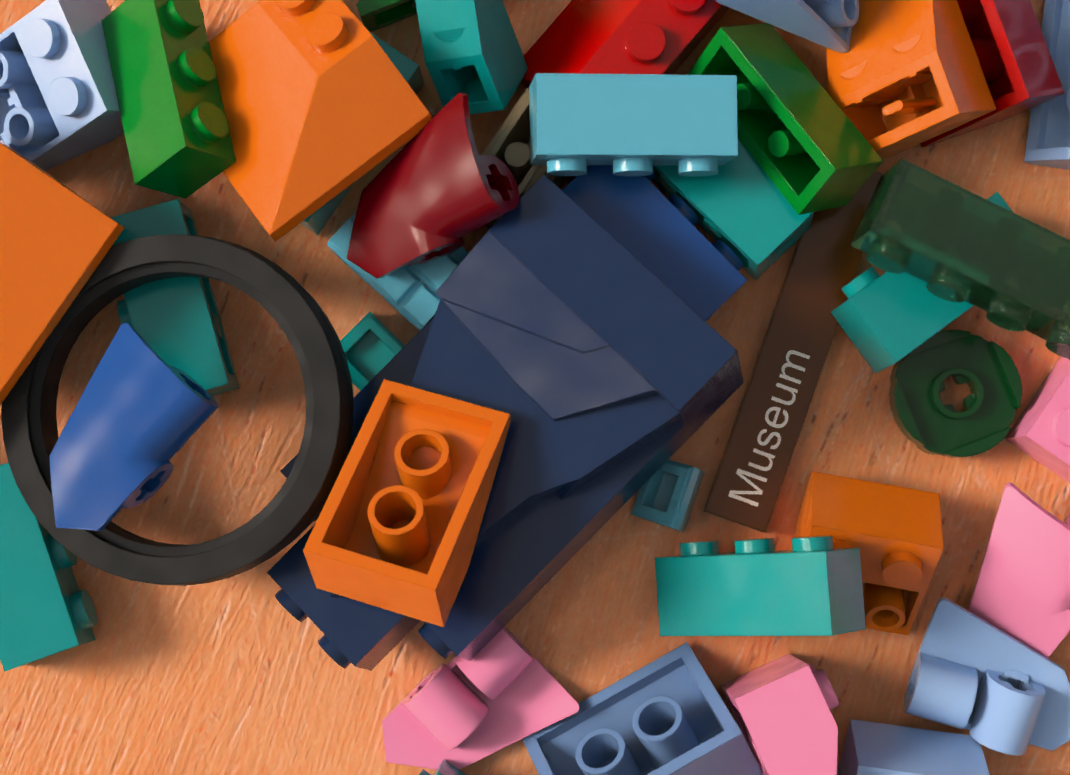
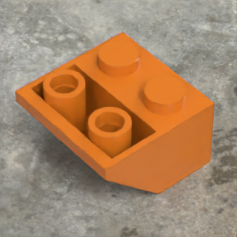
M812 471L797 517L794 538L833 536L834 548H860L866 628L909 635L944 550L940 494Z

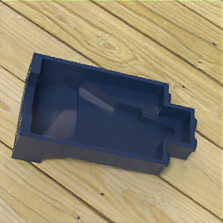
M545 175L519 199L517 208L504 214L487 231L435 292L440 298L435 316L354 397V423L349 452L384 379L509 413L511 416L510 427L470 565L444 627L425 622L418 630L423 639L445 659L454 652L456 656L471 661L744 383L738 351ZM298 454L280 471L286 478H288ZM320 513L314 519V522L318 519ZM313 526L267 572L281 587L275 594V597L300 622H303L307 617L313 621L324 633L318 640L319 645L338 665L346 669L352 663L355 667L372 671L421 620L317 589L303 552L314 528Z

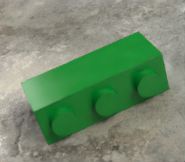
M125 0L101 22L134 183L138 186L186 199L236 162L229 124L225 115L216 76V68L213 63L204 24V15L199 0Z
M768 23L720 27L688 73V75H737L738 139L798 215L847 205L883 162L882 158L775 28Z

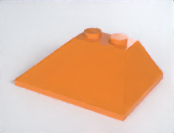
M261 0L209 41L236 162L225 169L223 173L275 242L416 136L433 118L373 35L342 0Z

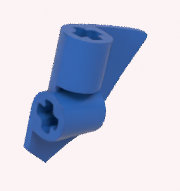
M130 323L120 325L49 455L56 528L102 531L122 508H134L144 503L170 477L174 465L169 460L175 453L180 451L219 407L215 399L198 382L182 370L167 365Z

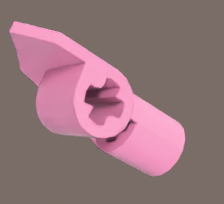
M1007 483L1003 490L968 611L1047 658L1070 631V514L1063 522L1033 501L1013 483Z
M504 626L471 661L456 656L447 666L441 664L435 668L382 720L386 762L437 770L444 759L458 769H462L577 713L579 704L534 655Z

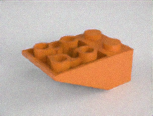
M858 0L859 18L852 27L849 52L839 53L826 47L829 95L882 159L890 158L996 110L957 0Z

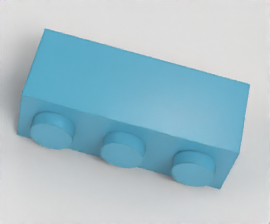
M536 73L529 86L530 165H547L548 175L579 176L587 174V165H613V175L646 176L653 174V165L678 166V175L703 177L717 175L718 166H724L738 156L737 75Z

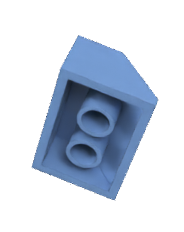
M688 642L578 703L579 710L577 713L522 739L539 775H763L743 733Z

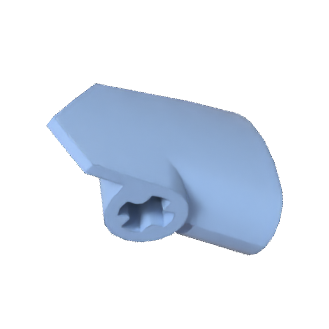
M940 598L925 631L909 678L904 700V712L958 729L970 730L969 734L979 744L1008 755L1021 756L1026 754L1029 744L1053 751L1070 741V683L1064 668L951 600Z

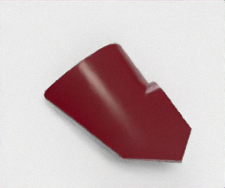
M458 93L362 190L352 227L347 259L377 279L383 278L404 266L423 264L456 251L464 245L462 236L517 208L519 190L510 169L496 156L478 154L471 128L467 93Z

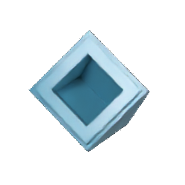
M667 460L639 489L631 515L684 533L704 473L696 467Z

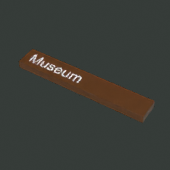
M875 171L847 205L814 212L810 229L798 239L708 495L704 512L763 533L766 532L838 326V322L831 314V311L847 300L841 288L854 280L889 179L888 175Z

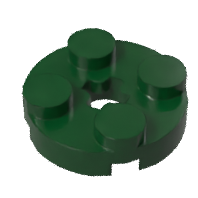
M959 329L941 331L903 357L892 369L889 399L893 417L902 433L923 452L951 458L973 456L999 444L1011 428L1008 427L1014 420L1016 409L1020 408L1022 384L1018 370L1009 354L993 341L988 342L978 335L970 334L972 332ZM949 376H952L956 384L967 383L970 387L971 394L963 398L965 409L961 412H956L951 404L943 405L940 400L939 393L945 390L943 381Z

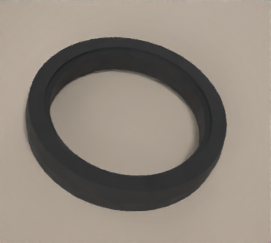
M167 234L140 237L118 243L110 248L2 402L1 421L5 450L15 482L33 514L54 539L80 559L109 574L138 582L187 586L230 578L256 567L292 543L314 521L323 509L349 452L354 423V397L352 379L339 337L327 315L295 278L266 257L236 243L197 235ZM172 277H203L223 281L248 294L262 305L279 324L294 349L301 368L306 396V421L299 454L288 478L272 501L250 521L229 534L211 541L192 545L168 544L149 540L126 531L112 521L102 531L56 528L49 455L59 439L56 420L58 388L68 355L88 323L104 307L124 293L143 284Z

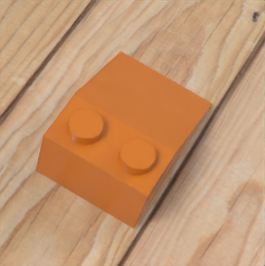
M384 379L303 549L316 588L444 627L470 565L510 427V414Z

